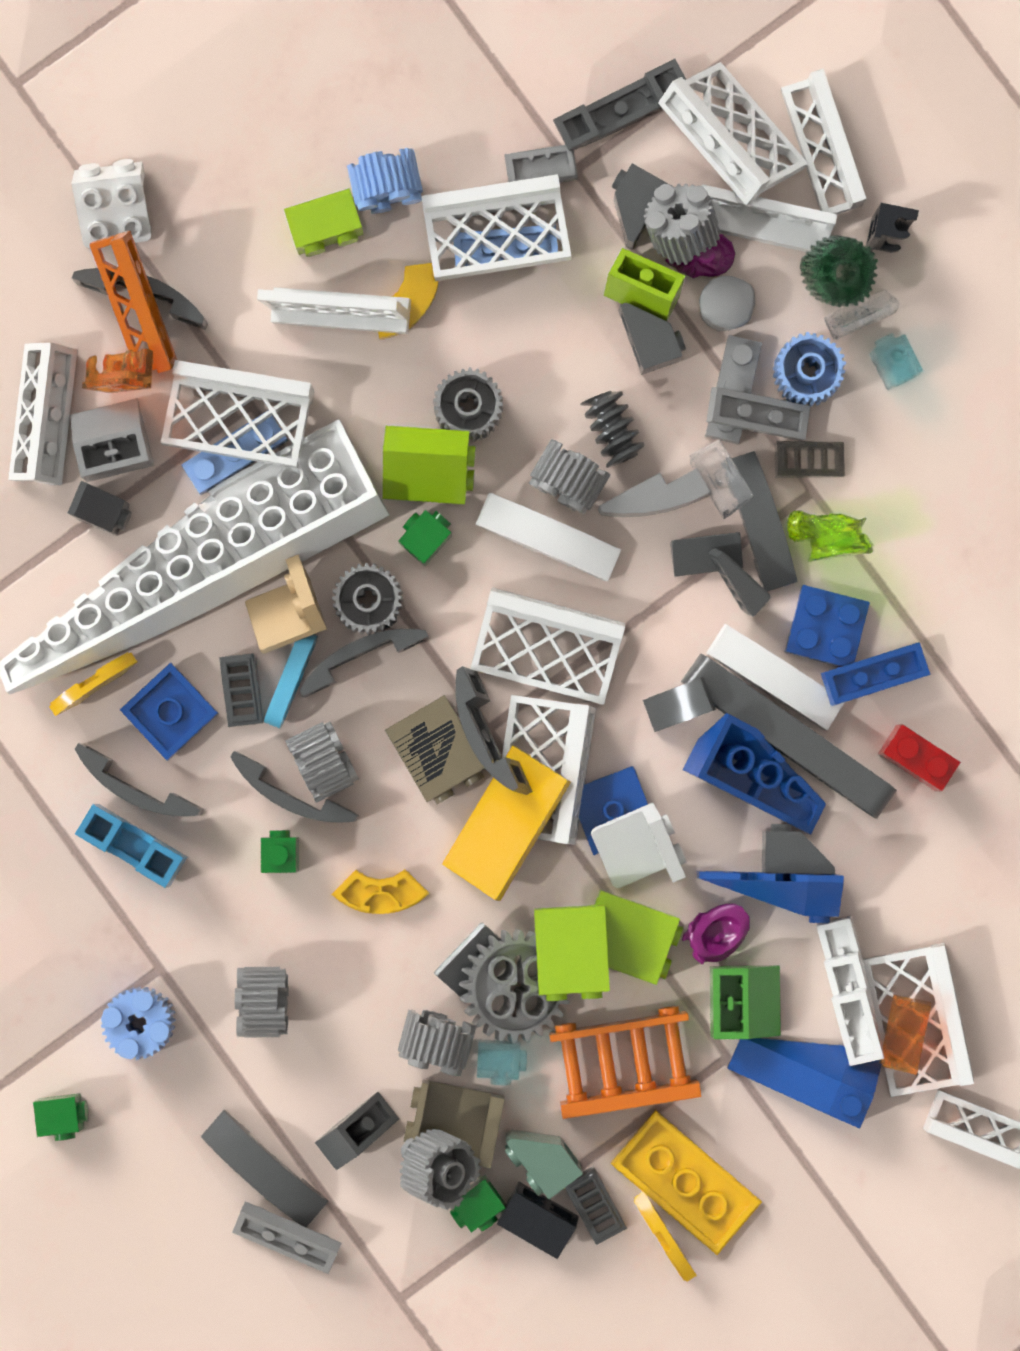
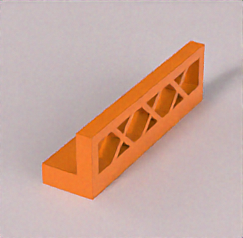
M131 231L91 242L89 245L137 375L156 369L158 373L171 370L177 358ZM109 245L112 246L118 267L105 261L101 248ZM109 270L115 273L113 278L111 277ZM119 276L124 279L131 298L130 300L119 295L116 291L115 283ZM122 304L127 306L125 311L123 310ZM131 308L136 312L142 332L129 326L127 316ZM133 336L139 338L137 344H136V342H135ZM143 341L147 342L153 358L152 362L143 364L139 353V348Z

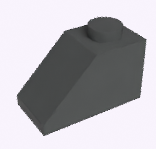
M633 163L627 172L621 169L612 185V188L616 190L614 204L626 247L631 250L646 227L644 222L645 208H648V202H652L651 198L654 197L655 189L663 184H668Z
M627 302L620 305L619 314L641 375L681 361V351L686 350L679 330L674 332L671 323Z
M81 481L68 514L81 522L117 536L119 529L124 531L127 527L132 512L128 510L130 504L125 500Z
M771 824V831L762 830L763 873L835 874V867L802 832L792 831V824Z
M377 1092L333 1126L315 1144L335 1170H338L359 1156L395 1124L399 1118L381 1094Z

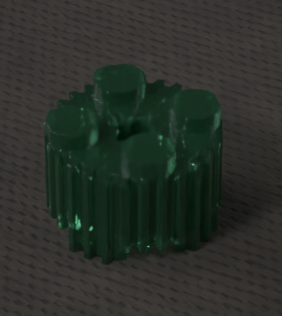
M830 235L829 238L823 237L822 241L817 240L816 246L811 245V251H806V255L801 258V276L805 277L802 283L807 284L805 289L811 291L810 295L815 297V300L832 306L849 307V304L857 306L858 302H864V297H870L869 292L873 290L871 284L876 283L873 278L877 277L874 270L878 269L876 266L878 259L873 258L875 253L870 252L871 247L863 245L862 241L840 235ZM842 265L844 269L840 271L842 276L839 278L836 276L838 266Z

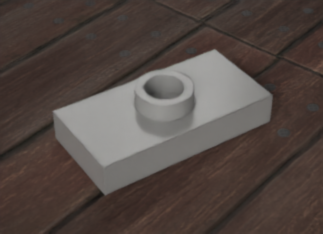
M566 145L504 154L508 182L557 174L559 183L578 180L574 151H569Z

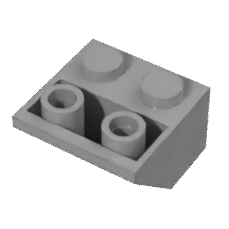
M137 398L70 415L72 442L81 478L86 482L154 466Z

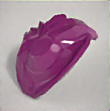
M719 234L720 239L716 241L717 246H713L711 249L707 247V251L700 252V256L694 255L693 260L689 261L687 265H684V262H681L680 265H677L676 262L670 264L669 259L665 261L669 266L676 268L679 273H684L693 279L699 276L714 277L726 273L731 268L736 253L732 242L723 234Z
M733 903L716 906L706 913H698L693 921L689 923L688 930L683 934L682 941L690 940V947L693 949L692 956L700 964L722 961L734 953L744 941L750 929V917L743 907Z

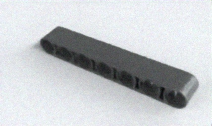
M700 653L681 680L682 684L704 677L714 706L724 714L728 713L757 728L774 749L862 811L878 819L897 790L715 661Z

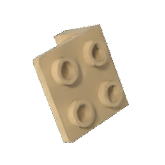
M299 555L285 559L290 572L284 575L286 585L245 601L259 649L263 654L327 629L311 580Z

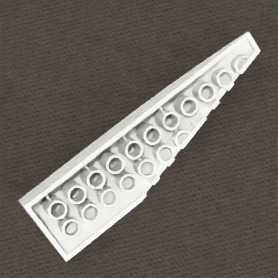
M338 419L303 438L298 468L257 462L208 491L210 496L199 505L193 503L184 511L186 515L171 528L166 525L157 533L159 536L147 547L141 546L105 575L98 581L100 586L88 596L83 593L73 602L75 606L61 618L55 616L46 624L48 627L38 637H30L0 661V677L6 692L11 695L44 683L151 639L206 613L288 570L285 559L299 555L303 562L389 516L341 421ZM293 444L276 452L275 455L291 458Z

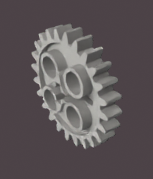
M515 929L513 938H511L509 932L501 930L500 941L489 935L488 941L490 946L486 948L478 943L476 946L480 955L478 957L473 955L467 956L473 963L472 968L466 967L461 970L469 976V980L459 982V986L468 990V993L460 996V1000L464 1003H471L464 1012L469 1016L476 1015L472 1024L477 1028L484 1025L482 1032L487 1036H490L495 1031V1039L500 1042L507 1035L508 1040L516 1044L519 1034L523 1040L530 1042L531 1031L542 1037L543 1030L541 1026L545 1024L550 1028H554L551 1017L553 1015L563 1017L564 1014L558 1009L559 1004H569L570 1001H546V995H539L538 973L533 977L528 976L527 970L529 965L537 961L535 933L529 930L524 938L523 931ZM517 955H519V956H520V959L518 960L517 966H516V964H515V957H516ZM505 960L506 970L502 975L495 977L494 966L499 961ZM517 980L520 981V987H516L514 992L510 990L511 985H516ZM503 995V1006L499 1010L493 1011L492 1001L495 997ZM531 996H536L538 1001L536 1007L527 1012L525 1009L526 1001ZM516 1007V1016L512 1017L511 1014L513 1013L514 1008Z

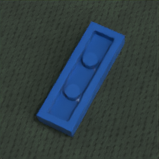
M918 642L820 674L830 705L834 706L929 676L930 671L921 644Z

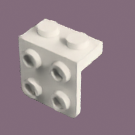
M123 159L114 162L111 166L100 167L99 164L91 163L80 166L79 170H74L71 184L85 247L90 248L89 244L93 241L129 230L135 243L148 241L151 238L152 232L143 188L145 177L143 162L134 163L131 159Z
M654 803L601 824L591 831L596 848L615 888H621L665 868L673 883L686 877L681 866L687 863L679 843L672 845L669 837L675 834L667 814L660 816Z

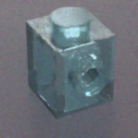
M891 333L875 342L876 348L869 354L887 391L918 377L923 372L905 334L895 338L894 334Z
M479 1039L477 1078H490V1084L511 1085L512 1080H519V1071L526 1072L527 1050H520L521 1043L519 1041L513 1044L510 1041L500 1042L498 1040Z

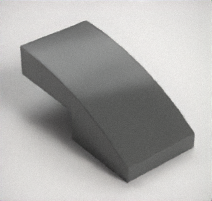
M704 677L643 700L654 732L716 710Z

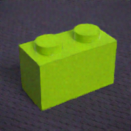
M350 188L284 209L298 255L305 253L307 257L315 256L325 252L326 246L336 243L339 246H347L359 240L358 236L364 235Z
M622 248L608 274L604 296L621 304L627 302L668 321L680 297L685 275Z

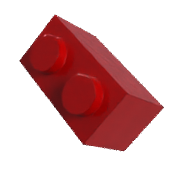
M903 724L895 726L878 752V755L935 792H942L961 763Z

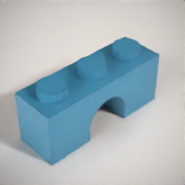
M92 804L75 835L100 850L111 853L136 868L135 871L164 888L172 885L188 856L100 804Z

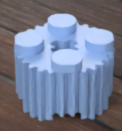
M399 149L400 156L383 154L382 151L360 156L358 158L359 165L353 163L347 165L354 202L359 211L371 209L372 214L390 211L391 204L396 202H402L403 205H411L422 201L421 193L423 189L414 149Z
M806 332L804 336L800 333L797 338L792 337L789 343L787 342L780 350L774 361L773 371L775 372L773 378H776L774 384L779 385L777 391H782V397L793 403L808 404L812 407L814 403L818 406L822 401L826 402L841 386L840 383L844 379L842 376L845 374L843 367L846 365V361H842L845 355L839 353L841 347L836 348V343L830 344V339L824 340L823 335L816 337V333L810 335L809 332ZM804 363H808L809 368L815 366L816 371L812 377L802 372Z
M132 987L112 998L113 1001L107 1004L108 1008L104 1009L101 1018V1027L105 1028L102 1035L107 1036L105 1042L111 1043L109 1048L114 1047L115 1053H118L123 1058L133 1059L136 1057V1060L142 1057L145 1059L150 1055L153 1056L169 1043V1038L173 1036L171 1031L175 1029V1026L172 1023L176 1021L173 1018V1014L176 1012L171 1010L173 1004L167 1003L169 998H163L162 993L156 994L155 989L149 991L148 987L143 989L141 987ZM134 1014L137 1018L144 1017L147 1024L142 1026L145 1031L133 1027L132 1021L134 1019L132 1017Z

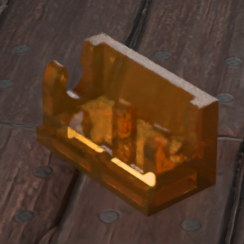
M141 349V351L135 352L128 350L121 354H106L102 363V373H99L96 369V355L90 356L87 360L85 381L82 382V389L104 393H118L151 388L153 350Z
M893 994L883 1043L884 1059H880L879 1062L883 1064V1067L917 1075L932 1002Z

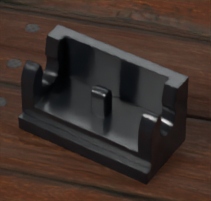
M881 203L871 218L865 251L872 252L874 249L890 253L899 251L901 249L900 245L889 244L886 239L904 240L909 238L910 233L908 229L917 220L919 210Z
M519 1181L506 1203V1208L501 1211L502 1214L497 1221V1225L558 1259L577 1228L579 1216L551 1199L549 1200L542 1194L538 1196L532 1188Z

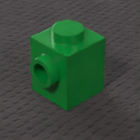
M426 510L421 515L415 512L402 527L406 532L398 542L421 564L426 566L452 537V532L448 530L451 523L437 511L432 515Z
M269 830V837L261 838V873L299 872V837H290V830Z
M80 1093L39 1098L33 1102L37 1137L54 1135L55 1141L76 1138L75 1132L81 1131L84 1128V1122H88L87 1102L81 1101Z
M486 1174L471 1184L470 1189H466V1195H461L464 1199L461 1201L460 1206L455 1205V1208L450 1210V1214L461 1229L467 1226L471 1233L477 1228L483 1232L498 1221L496 1215L506 1208L505 1201Z

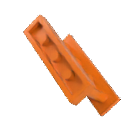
M670 1006L658 1009L659 1015L579 1028H576L575 1022L555 1025L556 1031L549 1032L550 1042L561 1041L569 1094L566 1095L567 1100L560 1101L562 1118H574L701 1097L698 1080H691L690 1075H686L678 1022L689 1020L687 1011H680L679 1006ZM664 1024L673 1077L669 1078L670 1084L656 1086V1081L651 1078L644 1027ZM630 1030L638 1083L635 1084L636 1089L622 1091L621 1086H617L609 1033ZM595 1035L604 1088L600 1089L601 1095L587 1097V1092H583L575 1038Z

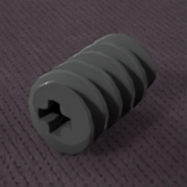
M608 391L587 399L580 404L581 406H592L584 415L587 419L597 418L590 426L591 431H602L595 439L597 444H608L600 452L603 457L613 456L606 464L607 468L636 457L638 455L637 452L645 446L644 442L633 443L632 441L639 434L638 429H627V426L634 418L622 417L621 415L629 407L628 404L617 405L616 403L623 395L622 391Z

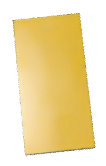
M513 745L506 758L519 761L533 792L528 795L514 792L493 777L442 865L496 901H501L571 783V781Z
M656 1109L610 1162L611 1165L640 1190L644 1191L647 1196L716 1255L721 1252L762 1203L756 1195Z

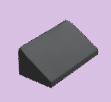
M740 532L679 539L670 542L674 577L718 572L708 554L712 548L725 552L743 568Z
M483 922L474 929L434 972L458 996L468 993L467 989L459 986V982L469 980V976L461 971L462 968H472L473 963L467 956L473 955L478 957L480 955L476 946L478 943L486 948L489 947V935H492L498 941L501 940Z

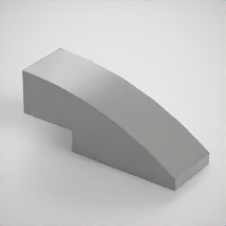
M697 468L669 484H666L661 473H658L599 506L598 511L601 516L640 517L666 513L707 497L710 494V490Z

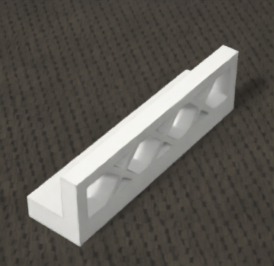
M823 68L811 72L807 80L782 87L781 93L802 156L808 162L806 168L820 211L840 214L862 207L867 198ZM809 88L813 103L808 112L795 106L792 93ZM814 107L816 109L818 117L811 114ZM798 115L804 117L802 124L800 123ZM808 120L822 127L824 134L819 144L805 138L803 129ZM825 139L829 149L822 146ZM809 147L815 149L813 156H811ZM818 152L832 158L834 168L830 176L816 170L814 160ZM835 172H837L839 181L833 179ZM819 179L826 182L823 189ZM829 184L843 191L846 203L828 207L824 194Z
M702 184L710 196L722 234L826 256L837 214L757 197L754 202L746 206L734 191Z
M55 343L25 344L8 480L62 486L78 349ZM36 352H41L40 364L35 368ZM36 388V398L31 402V393ZM32 422V432L27 437V426ZM27 456V473H22L23 460Z
M937 1090L923 1127L925 1131L1020 1169V1146L1014 1149L1006 1147L1001 1133L1013 1128L1020 1130V1122ZM943 1100L956 1104L961 1118L950 1123L936 1119ZM963 1108L971 1110L973 1113L965 1115ZM980 1115L989 1118L994 1131L978 1136L973 1133L968 1121ZM995 1120L1006 1125L998 1128ZM964 1123L967 1131L956 1126ZM996 1136L1000 1144L988 1139Z

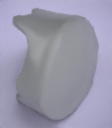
M720 276L711 280L702 290L699 299L702 320L709 327L718 331H730L745 325L750 321L755 307V294L751 284L733 276Z

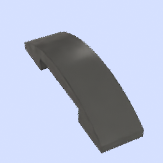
M673 59L645 73L643 78L586 107L583 104L553 119V122L569 151L575 150L618 132L662 108L658 102L672 81L680 77L684 80L686 78L676 59Z
M98 268L73 272L72 279L77 285L108 295ZM109 270L111 277L113 278L115 273ZM119 276L115 284L126 287L123 277ZM147 276L154 297L172 304L169 313L173 319L206 330L207 321L187 298L167 284Z
M755 451L722 461L721 463L732 495L734 494L755 558L754 563L762 587L768 592L798 582L783 527Z
M395 629L378 632L353 641L330 655L310 674L300 689L302 697L306 698L335 684L336 681L330 670L391 641L397 652L400 653L430 638L426 630Z
M463 666L460 667L456 672V702L467 741L478 760L497 781L514 792L528 795L533 791L519 761L506 757L502 758L482 715L480 707L490 702V698L478 672Z
M78 743L75 748L85 767L103 786L135 806L171 816H200L205 810L175 793H170L165 803L109 774L108 770L114 761L113 759L85 744Z
M233 751L231 759L242 776L260 794L278 806L297 815L318 821L341 823L357 821L358 814L329 799H326L322 809L319 810L261 780L268 767L239 752Z
M223 1110L201 1135V1138L261 1195L298 1224L307 1227L329 1201L306 1180L300 1179L256 1141L249 1134L250 1131L227 1111Z

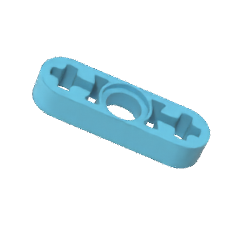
M313 634L294 643L267 710L264 723L281 729L316 645L317 635Z

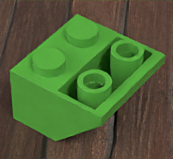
M779 965L710 966V1035L713 1039H755L781 1036Z

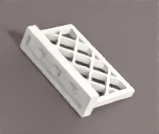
M721 62L686 80L680 77L672 81L658 102L746 206L754 202L760 193L804 170L808 164ZM717 76L725 85V89L711 85V78ZM694 90L703 93V100L700 99ZM711 96L724 99L725 107L712 104ZM733 103L742 105L747 114L734 111ZM716 116L725 118V126ZM733 121L747 125V133L733 129ZM755 128L763 130L769 136V140L755 136ZM737 141L747 144V152ZM755 147L768 150L769 159L755 155ZM777 153L786 156L792 165L778 162ZM760 167L769 169L770 177H768Z
M558 174L421 196L435 281L571 260ZM555 203L556 215L549 224L534 215L540 205ZM516 210L524 216L515 229L500 220L506 211ZM482 215L490 221L480 235L466 226L472 216ZM447 220L456 228L445 240L434 233L433 222ZM529 220L544 229L534 243L519 233ZM557 222L559 226V231L553 228ZM495 225L510 234L501 248L485 239ZM461 230L476 240L466 254L451 244ZM550 233L561 241L563 251L548 253L539 246ZM515 238L530 248L524 257L513 258L505 252ZM436 242L442 245L438 251ZM480 244L496 253L489 263L480 264L471 258ZM447 249L461 258V261L455 268L440 270L439 259Z
M274 287L273 290L258 289L257 300L272 309L270 322L274 324L408 334L411 309L410 298Z
M175 360L172 371L174 379L161 438L162 445L298 468L309 407L314 396V389L311 383ZM181 386L196 389L201 399L187 409H184L178 401ZM201 390L211 392L205 396ZM220 393L229 394L235 405L218 415L209 401ZM235 396H240V397H245V398L242 399L241 401H238ZM254 399L263 400L269 411L252 421L243 409V406ZM269 402H275L279 404L272 407ZM206 403L215 418L198 429L189 417V414ZM287 405L301 407L299 419L288 427L284 425L277 415V412ZM178 406L181 410V413L175 416L176 409ZM237 410H240L249 424L232 435L223 423V420ZM273 415L283 430L266 441L256 426ZM186 417L195 432L183 440L171 438L173 425ZM219 423L229 438L217 446L210 445L202 434ZM253 429L263 444L252 451L242 450L236 440ZM294 429H296L295 439L290 433ZM287 435L293 443L291 458L276 456L270 446ZM199 437L203 443L193 442V440ZM233 443L237 449L228 448L227 446ZM267 449L271 455L262 454L260 452Z
M492 587L470 669L604 705L624 634L625 623ZM497 612L507 615L514 627L497 637L490 626L492 613ZM514 617L523 619L525 621L520 624H517ZM531 622L541 624L547 636L530 646L520 628ZM547 626L557 628L559 630L551 634ZM516 631L526 649L509 658L499 641ZM564 631L572 632L581 645L563 655L554 637ZM487 632H489L492 640L485 643ZM580 635L591 637L592 639L584 642ZM550 640L559 658L542 667L533 649ZM598 640L613 643L610 656L599 663H596L587 646ZM495 643L505 661L494 667L480 664L482 651ZM583 649L593 666L575 675L566 658ZM529 652L538 670L527 676L518 674L512 661ZM562 661L571 679L559 685L550 681L545 670ZM607 664L605 675H603L600 667ZM505 665H508L512 672L502 670L500 668H502ZM596 670L602 681L600 694L596 695L585 692L578 680ZM541 673L544 680L536 679L533 677ZM574 682L578 690L566 686Z
M511 695L502 758L506 757L513 743L524 736L534 750L529 755L532 757L538 755L543 764L555 772L562 767L561 775L571 781L557 805L555 812L551 815L554 820L552 834L541 833L538 839L575 845L596 708L588 705ZM519 703L532 705L539 715L536 720L525 728L517 718ZM539 706L550 709L543 713ZM558 709L570 711L568 726L557 733L547 717ZM543 721L553 737L538 748L528 732ZM517 726L520 732L515 735V728ZM567 733L565 743L561 737ZM557 741L564 750L563 760L552 767L542 751Z
M940 943L930 947L863 959L884 1052L883 1062L891 1097L956 1085L974 1084L946 944ZM926 955L928 971L921 981L903 970L911 958ZM904 960L900 967L894 964L893 961ZM886 963L897 971L887 987L874 980L872 965ZM900 974L918 985L908 1001L890 990ZM929 975L932 983V988L924 984ZM876 987L884 991L879 999L877 996ZM921 987L934 995L936 1004L928 1015L911 1004ZM887 994L904 1005L894 1022L881 1014L879 1005ZM907 1008L925 1019L915 1035L897 1024ZM936 1010L940 1023L932 1018ZM883 1021L891 1025L886 1034ZM928 1022L942 1031L943 1038L936 1049L918 1038ZM894 1028L911 1039L901 1056L888 1048L887 1038ZM915 1042L932 1053L922 1070L905 1059V1056ZM943 1045H945L947 1057L939 1052ZM890 1055L897 1059L893 1068ZM937 1056L949 1064L951 1078L936 1080L925 1072ZM901 1062L918 1073V1076L911 1085L896 1087L894 1073ZM922 1076L930 1081L918 1084Z

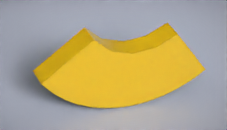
M432 263L405 266L404 280L399 290L392 296L411 299L409 329L418 323L435 299L439 281L434 279ZM378 332L379 340L399 335L398 333Z
M131 652L119 656L97 669L96 673L88 679L70 687L53 700L49 708L55 716L73 708L102 687L121 677L137 663V660Z
M356 869L331 895L354 910L371 914H389L410 908L423 900L429 892L406 869L393 877L384 879L367 877Z
M643 1191L635 1196V1205L683 1281L688 1282L697 1275L645 1192Z

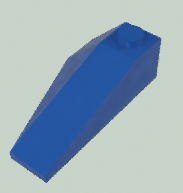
M728 713L698 738L683 768V771L788 824H792V826L810 835L826 806V803L789 766L785 761L786 759L767 742L765 736L757 728Z
M697 871V878L802 916H809L810 923H830V917H839L844 885L843 875Z
M755 1038L739 1039L727 1069L860 1129L874 1097L883 1060L880 1059L850 1066L844 1045Z

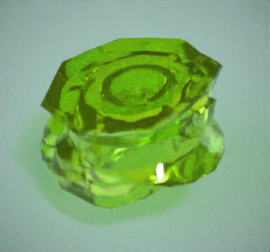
M801 510L793 511L788 517L787 530L789 538L794 542L810 541L812 551L808 557V562L859 554H871L873 552L872 547L874 544L862 532V527L867 518L858 520L841 513L816 516Z

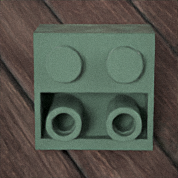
M510 1130L506 1133V1154L516 1167H519L521 1164L528 1171L526 1173L528 1177L526 1180L538 1196L544 1193L550 1200L583 1174L581 1163L560 1136Z

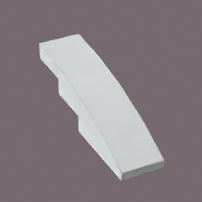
M493 493L488 494L475 524L527 549L539 552L567 566L575 567L603 581L609 580L621 552V549Z
M724 624L707 651L708 655L737 675L826 731L844 705V703L831 706L825 687Z
M852 916L831 920L830 923H818L816 927L826 959L824 965L833 994L831 1000L849 1065L853 1066L884 1059L870 986Z

